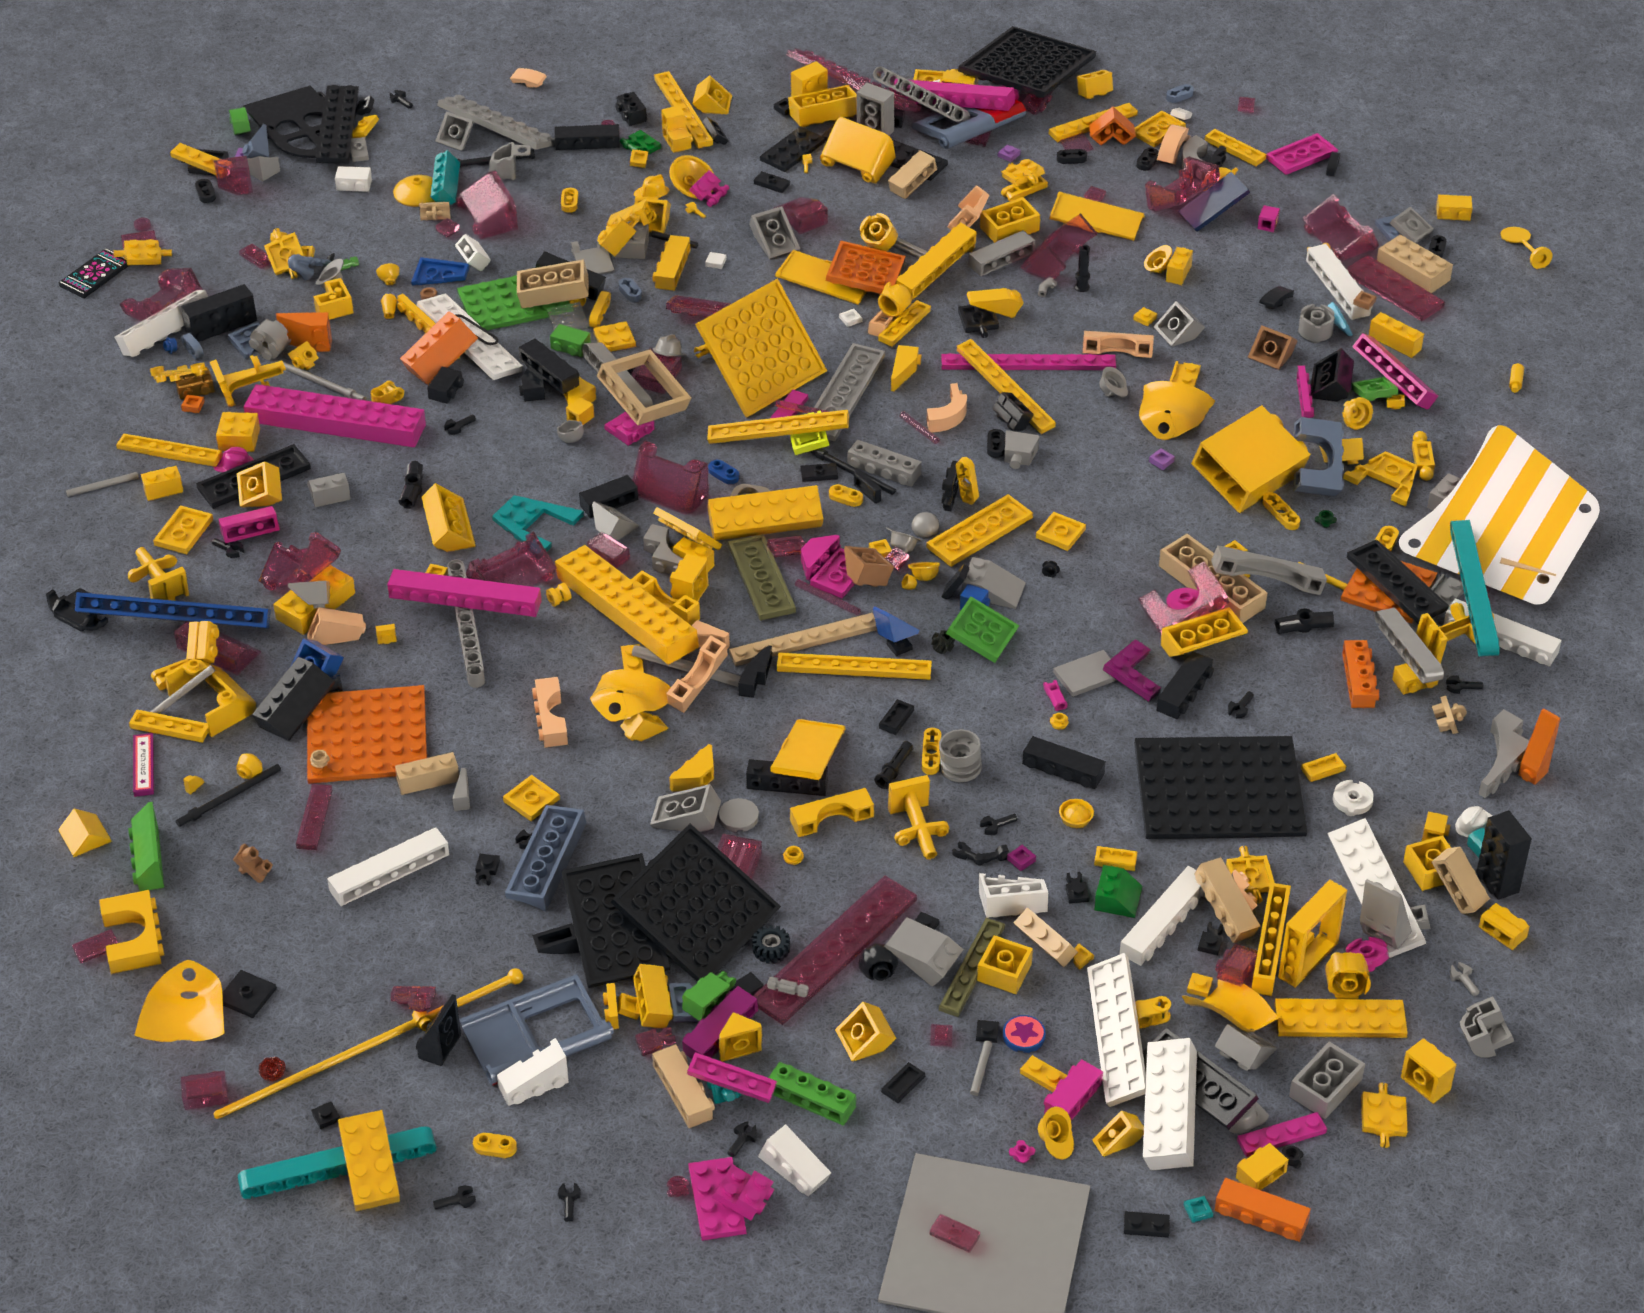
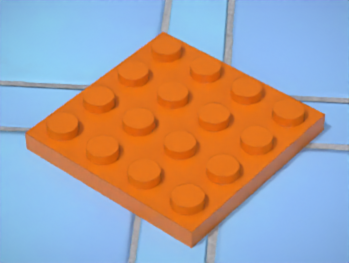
M840 241L827 272L826 281L850 288L862 289L866 292L881 294L888 282L891 283V286L896 284L906 256Z
M1401 561L1429 588L1433 586L1437 578V572ZM1356 568L1341 595V601L1374 612L1396 608L1407 623H1413L1414 620Z

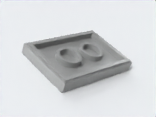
M1104 650L1053 668V673L1072 697L1117 681L1114 677L1103 671L1104 665L1111 659Z

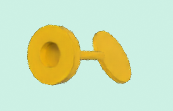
M1507 227L1501 231L1500 236L1503 240L1510 243H1523L1532 252L1530 264L1535 269L1544 268L1551 262L1553 256L1549 248L1539 247L1534 249L1527 242L1531 237L1528 230L1521 227Z

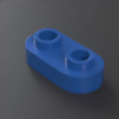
M714 460L709 463L708 471L715 478L725 484H735L739 481V471L724 461Z

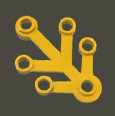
M202 362L191 365L190 369H188L187 365L178 366L177 370L165 371L164 366L150 368V373L157 383L167 381L166 377H169L172 382L180 380V376L194 373L195 376L203 375L208 368Z

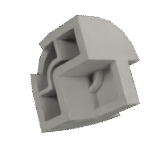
M1493 996L1475 1003L1466 1009L1467 1012L1462 1017L1460 1026L1467 1043L1475 1055L1485 1058L1496 1056V1049L1514 1042L1513 1036Z

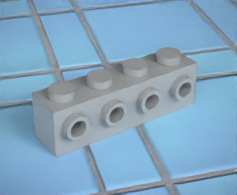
M858 439L847 452V464L867 471L870 474L873 473L885 479L899 482L902 485L912 487L921 475L922 461Z

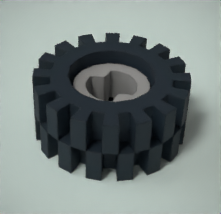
M769 925L768 929L766 926H763L762 930H757V934L754 933L752 938L753 954H755L756 958L760 957L761 962L766 960V963L770 964V961L773 960V964H775L777 959L781 962L783 957H788V953H790V938L784 928L780 930V926L776 925V928H773V925Z

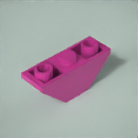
M839 535L811 538L801 548V563L806 580L810 581L839 547L841 548Z

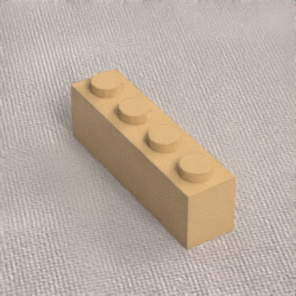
M1222 858L1200 864L1194 873L1195 879L1202 887L1206 899L1215 910L1216 917L1223 924L1227 936L1230 937L1233 943L1254 936L1261 926Z
M676 1044L652 1053L653 1067L688 1128L712 1120V1111L715 1110L711 1098L706 1097L703 1084L701 1082L698 1083L696 1077L687 1075L689 1066L685 1053L683 1051L680 1052Z

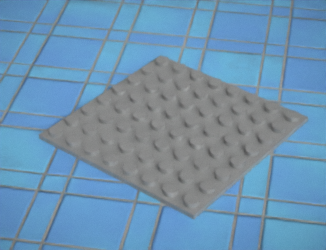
M915 1153L878 1302L930 1313H1065L1091 1186Z

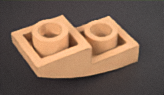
M518 68L510 79L512 83H525L527 87L537 88L543 84L547 76L535 70Z
M1234 870L1231 875L1253 912L1258 905L1256 904L1257 899L1250 892H1245L1250 885L1248 883L1249 879L1242 871L1238 873Z

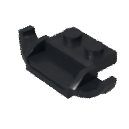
M82 588L60 598L53 589L46 593L47 602L54 617L81 632L84 630H97L108 623L107 617L102 620L98 619L97 615L99 614L75 611L76 593H89Z

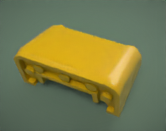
M839 117L835 122L820 156L821 163L824 166L832 167L835 161L860 170L864 181L875 184L896 158L893 140L889 135L843 117Z

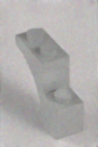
M652 524L643 538L644 551L653 554V570L672 574V572L676 571L679 561L683 560V558L674 554L668 547L670 541L669 528Z

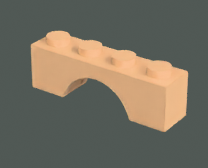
M1084 331L1083 353L1124 352L1134 357L1152 358L1154 335Z
M710 635L701 647L697 660L689 673L684 678L677 679L667 692L669 705L685 713L727 657V645Z
M558 677L536 679L535 688H532L533 699H537L534 702L535 713H539V715H536L537 727L542 728L538 729L539 740L544 741V747L568 745L565 718L550 713L554 706L561 703Z

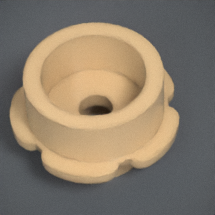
M316 750L311 754V765L322 768L328 764L330 757L324 750Z

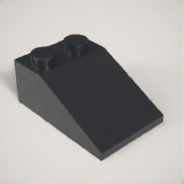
M452 994L434 1020L427 1025L423 1037L418 1039L416 1043L418 1059L442 1067L460 1038L461 1029L456 995Z

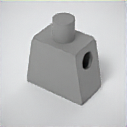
M1006 430L1004 462L1010 463L1013 469H1018L1021 465L1029 466L1039 450L1040 435Z

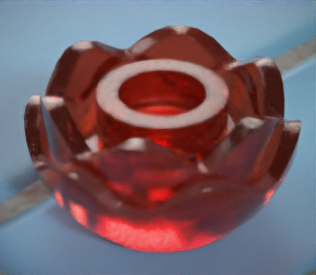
M267 1057L259 1064V1075L266 1081L279 1080L286 1070L285 1062L278 1057Z

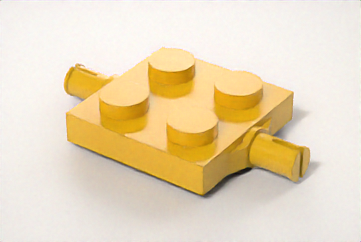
M1024 159L1017 165L1009 163L1008 167L1001 171L1004 179L1018 186L1025 182L1038 183L1037 177L1045 174L1042 166L1032 160Z
M276 228V230H273L276 239L264 245L276 275L289 271L291 279H295L298 275L288 266V259L295 254L305 255L295 232L282 236L280 229Z
M158 240L124 241L123 250H113V256L124 257L127 265H161L162 256H172V250H161Z
M1241 846L1239 848L1241 856L1227 859L1226 866L1230 874L1236 870L1238 873L1242 871L1248 877L1250 885L1245 892H1250L1257 899V902L1261 903L1263 901L1261 893L1269 892L1270 882L1275 883L1267 855H1249L1248 847Z
M1379 1083V1093L1362 1092V1132L1380 1136V1146L1383 1148L1385 1144V1148H1388L1390 1146L1389 1137H1406L1408 1133L1406 1097L1389 1095L1387 1093L1388 1085L1384 1083L1383 1086V1083Z

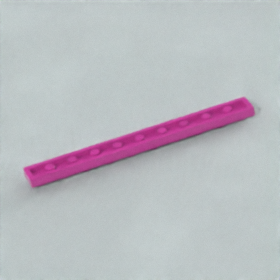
M941 354L942 370H976L961 354ZM987 354L1002 370H1103L1106 367L1116 368L1115 355Z

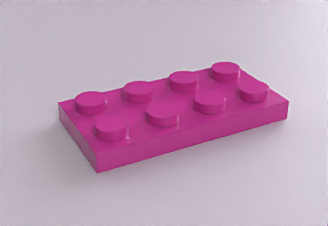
M1316 133L1266 153V159L1287 175L1329 158L1331 153L1337 152L1338 149Z
M732 1157L688 1163L702 1241L746 1234L744 1216L712 1198L733 1164Z

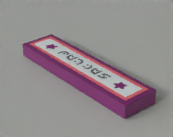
M153 733L133 735L134 797L154 795Z

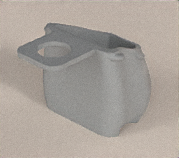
M514 142L500 147L491 156L489 173L500 180H514L516 177V156L530 155L531 146L514 145ZM525 148L527 151L521 153L518 152V149Z

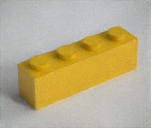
M670 235L669 240L665 242L660 262H657L656 272H653L652 281L655 282V288L675 291L690 252V237Z

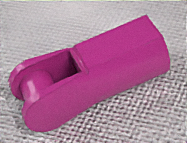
M1053 680L1052 683L1044 682V690L1055 710L1066 709L1067 702L1057 680Z

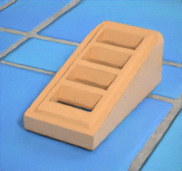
M881 310L869 322L868 334L878 336L895 320L896 316H888Z

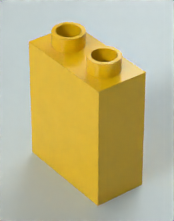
M1261 405L1202 441L1191 464L1236 511L1241 513L1262 500L1263 495L1266 493L1274 492L1292 481L1294 474L1300 468L1305 467L1311 454L1308 452L1303 441H1297L1284 428L1281 419L1277 415L1270 414Z

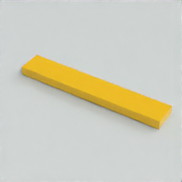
M123 434L116 444L117 449L214 467L218 465L223 456L221 450Z

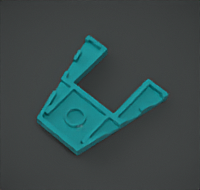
M514 495L492 516V519L504 530L512 533L518 541L521 540L526 544L527 548L535 551L539 557H542L552 548V543L525 530L543 513L574 526L584 516V511Z

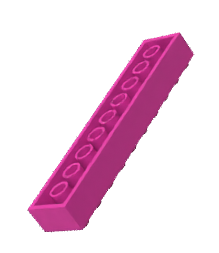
M258 384L254 386L243 406L245 413H258L259 424L414 448L426 426L424 409Z

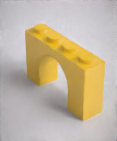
M145 890L100 899L104 927L124 923H137L145 927L142 934L131 941L106 946L111 974L162 964L161 956H164L163 944L158 943L159 940H162L160 928H156V925H160L158 913L153 912V910L157 909L155 897L151 898L150 891Z

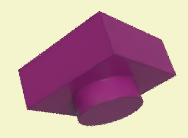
M1022 844L1007 854V860L1022 871L1036 862V855Z

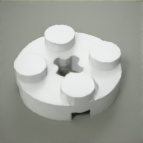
M1346 780L1335 787L1333 803L1348 816L1363 814L1369 811L1373 805V791L1363 782L1359 781V784L1353 783V780Z

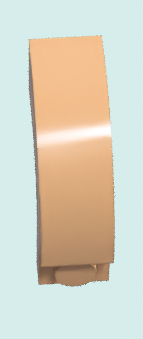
M1171 125L1163 138L1157 160L1175 165L1183 142L1191 137L1187 135L1189 128Z
M957 383L950 384L951 402L948 405L940 408H927L929 433L949 430L960 424L965 418L967 394H962V390H959Z

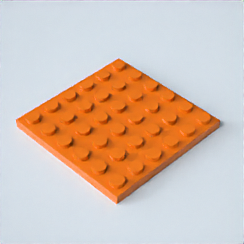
M424 685L327 693L307 718L308 784L395 777L396 765L427 758ZM316 750H324L330 757L328 764L322 768L311 765L310 757Z

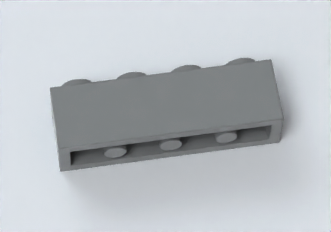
M1024 230L969 253V267L978 275L983 276L1035 253V240Z

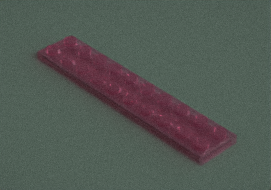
M795 48V50L787 51L786 56L805 65L817 61L828 70V76L858 90L866 83L878 87L882 86L878 82H870V79L867 77H859L857 72L847 71L848 68L844 66H836V62L825 61V57L813 55L814 52L805 49L803 51ZM884 87V88H883V89H886V90H889V91H892V92H893V89H891V88H888V87ZM894 93V107L900 110L920 112L922 106L917 104V101L911 98L906 99L904 98L905 95L901 93Z
M883 876L774 976L779 978L778 980L784 979L797 982V985H800V983L808 985L809 991L807 996L800 997L797 996V993L792 995L780 992L777 988L772 990L767 988L766 983L753 995L758 999V1009L782 1025L786 1023L917 901V895L889 877Z

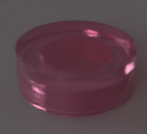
M144 217L136 219L134 221L135 230L140 232L149 230L151 228L150 220Z

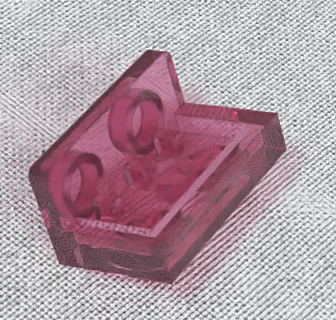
M1052 92L1044 98H1037L1035 95L1028 93L1022 103L1027 111L1037 115L1039 111L1043 112L1052 99Z

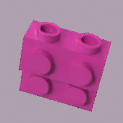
M627 412L604 424L606 431L628 446L637 442L646 434H650L655 429L654 420L637 425Z
M732 1164L712 1198L751 1221L756 1213L760 1215L767 1204L763 1200L768 1201L772 1195L774 1188L771 1186L774 1181L755 1170L750 1175Z

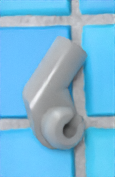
M1049 277L1039 285V297H1046L1048 287L1054 289V286L1056 287L1057 281L1053 280L1054 278Z

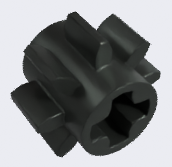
M941 630L940 633L935 632L931 638L933 649L940 654H945L946 651L951 652L955 646L953 644L955 639L947 635L946 630Z

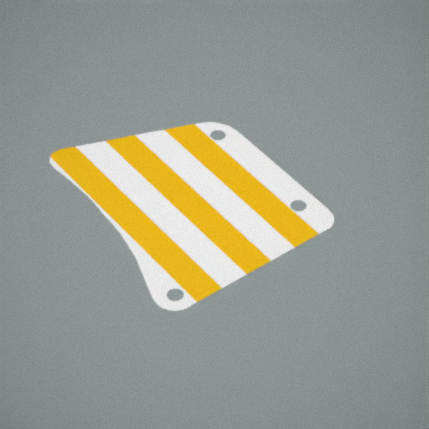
M1497 425L1488 432L1473 464L1453 491L1432 512L1402 534L1399 539V546L1401 550L1409 555L1460 575L1450 533V521L1470 520L1485 585L1532 604H1543L1554 593L1597 520L1600 511L1597 499L1588 490L1510 428ZM1581 504H1588L1591 506V511L1589 513H1582L1579 510V506ZM1411 539H1418L1421 545L1418 548H1412L1408 542ZM1501 558H1506L1554 573L1556 576L1545 574L1550 580L1546 584H1541L1537 581V576L1544 573L1500 564Z

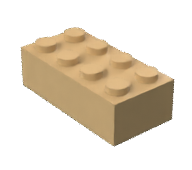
M1398 235L1378 249L1376 262L1377 266L1428 295L1450 281L1453 264L1402 235Z
M584 259L517 271V296L521 308H531L589 297L588 272Z

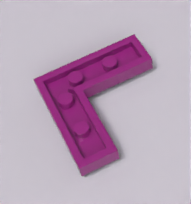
M1135 639L1104 665L1103 671L1149 702L1160 692L1161 687L1133 669L1151 650Z

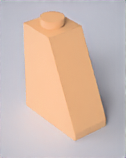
M319 607L308 630L307 638L318 641L323 645L359 640L361 634L365 632L366 623L363 621L362 614Z

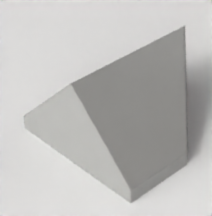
M258 156L246 158L247 173L262 182L280 172L278 157Z

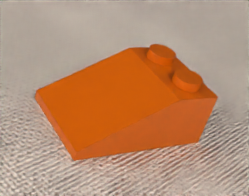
M328 312L276 313L277 321L288 330L287 336L288 339H291L290 345L298 347L308 341L316 352L331 351L332 334Z

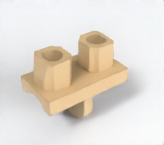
M449 202L419 203L421 220L450 219Z
M1440 697L1442 703L1432 706L1436 718L1447 716L1436 720L1439 730L1443 732L1451 729L1452 734H1456L1458 730L1454 719L1462 721L1463 717L1467 714L1466 708L1455 703L1450 709L1447 697Z

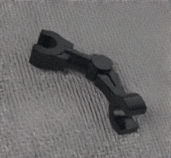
M960 841L958 842V848L961 850L952 849L954 857L964 860L968 858L978 866L995 859L1005 861L1009 853L1007 845H1001L995 852L976 854L971 851V848L966 843Z

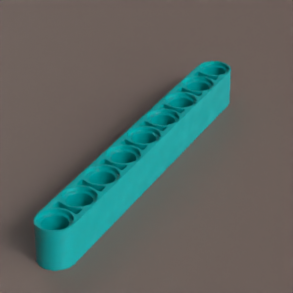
M427 1126L387 1135L393 1163L405 1161L406 1158L409 1160L426 1156V1153L430 1155L437 1149L432 1129ZM343 1146L246 1169L241 1171L237 1178L242 1198L251 1199V1196L255 1198L271 1194L273 1191L279 1192L292 1189L296 1185L300 1187L316 1183L317 1180L324 1181L339 1177V1175H348Z

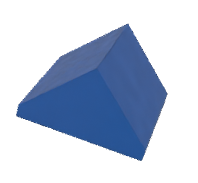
M874 606L873 613L879 635L897 642L919 633L920 630Z

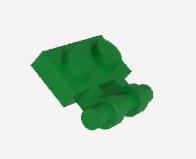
M642 130L629 135L628 139H620L623 147L631 151L635 149L648 151V154H651L661 149V143Z

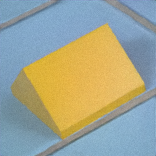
M75 808L58 829L73 857L112 842L96 814Z
M733 1012L719 1034V1057L722 1062L762 1051L761 1023Z

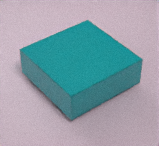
M1205 1196L1184 1201L1183 1205L1192 1223L1213 1217V1211Z

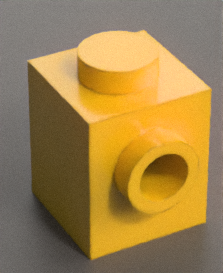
M1428 811L1422 841L1442 835L1448 836L1451 826L1447 824L1448 816Z

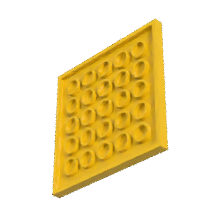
M778 278L695 324L746 418L827 371Z

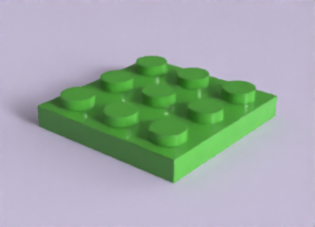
M970 597L948 628L946 634L996 663L1019 625L975 598Z

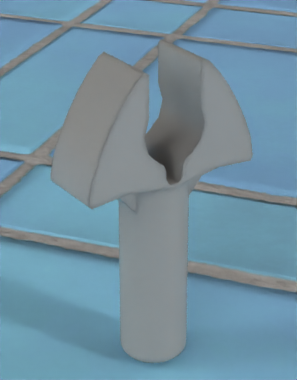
M1458 962L1457 967L1462 971L1461 973L1456 971L1454 966L1451 965V981H1461L1472 996H1477L1480 991L1468 977V975L1472 974L1473 969L1466 964Z

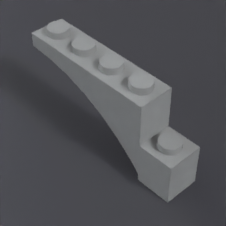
M1505 709L1492 720L1490 732L1495 738L1497 758L1488 775L1481 781L1479 795L1484 798L1490 793L1494 794L1499 785L1509 779L1512 772L1519 770L1529 743L1528 739L1521 736L1524 720Z

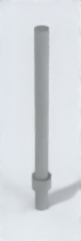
M283 361L286 370L341 393L346 398L366 401V397L356 393V390L344 388Z

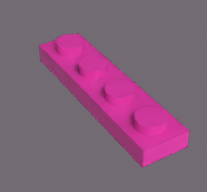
M1298 366L1297 386L1302 417L1313 418L1314 407H1311V385L1307 384L1309 383V373H1306L1305 366Z
M696 1052L687 1070V1075L767 1103L770 1102L777 1085L776 1080Z
M1318 1112L1239 1135L1237 1141L1245 1156L1249 1157L1258 1148H1263L1269 1143L1275 1148H1279L1325 1134L1327 1128Z

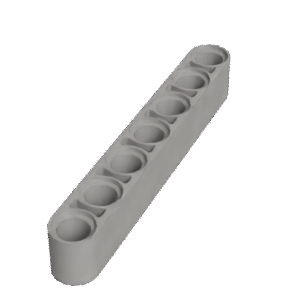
M884 67L875 68L873 72L874 79L956 122L961 123L970 119V113L966 109ZM882 72L885 73V75H884L883 78H881V73H882ZM897 78L898 81L896 85H894V80ZM908 85H910L911 88H910V90L907 92V87H908ZM923 92L924 95L920 99V93ZM936 98L937 102L933 106V100ZM949 105L950 109L946 112V107ZM962 112L963 116L959 119V114Z
M602 342L585 343L582 347L584 358L597 373L603 363L616 360ZM627 370L617 373L645 408L653 406L651 397Z
M1390 608L1376 611L1375 621L1379 623V629L1420 681L1424 684L1443 680L1444 672L1441 664L1397 609Z

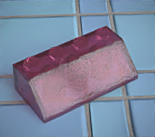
M186 621L174 632L177 648L187 652L189 621ZM219 632V637L216 638L218 654L215 657L214 663L211 664L238 676L261 653V650Z

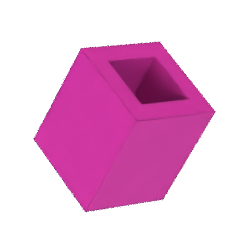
M1264 205L1259 215L1257 229L1274 232L1279 220L1280 208Z

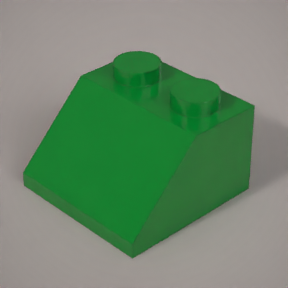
M1103 865L1095 896L1094 910L1135 918L1143 886L1125 869Z

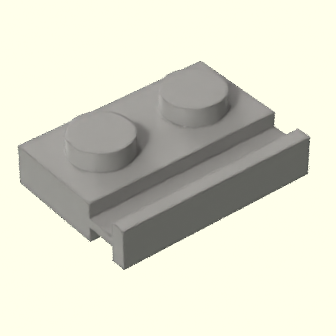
M1442 574L1431 588L1449 607L1454 599H1459L1464 592L1461 581L1452 577L1446 578L1445 574Z

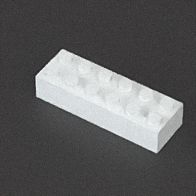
M1190 1038L1148 1042L1143 1159L1150 1170L1191 1167L1194 1164L1197 1050Z

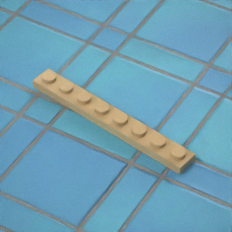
M873 613L732 648L729 649V654L734 665L739 666L749 663L768 645L772 646V657L778 656V653H790L877 630Z

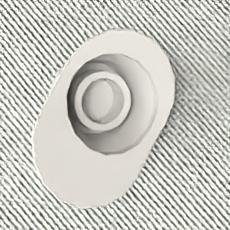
M1469 807L1458 818L1455 824L1458 834L1468 837L1475 830L1485 828L1488 817L1493 815L1482 807Z

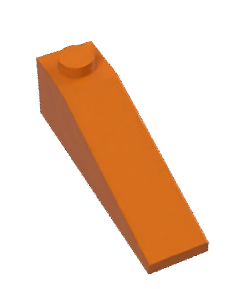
M1544 708L1541 710L1518 773L1523 780L1529 781L1534 785L1549 771L1561 719Z

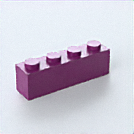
M739 986L733 991H729L724 1000L719 1005H715L710 1014L705 1019H701L691 1033L689 1032L684 1036L682 1045L685 1055L692 1059L696 1052L712 1058L719 1051V1034L732 1013L734 1012L751 1019L758 1011V999Z

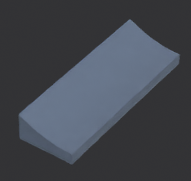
M552 805L545 806L505 891L507 899L521 901L547 911L562 878L561 871L566 869L586 825L584 810Z

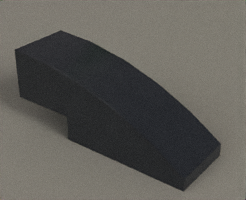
M768 645L761 650L744 669L738 683L739 696L754 698L757 685L766 684L772 662V646Z
M573 923L532 935L538 953H579Z

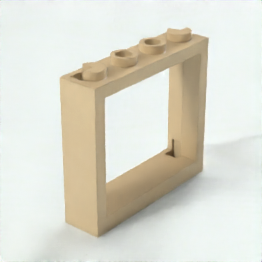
M651 349L603 363L597 374L598 379L637 425L684 411L691 400L689 394ZM645 365L673 399L645 408L617 373Z

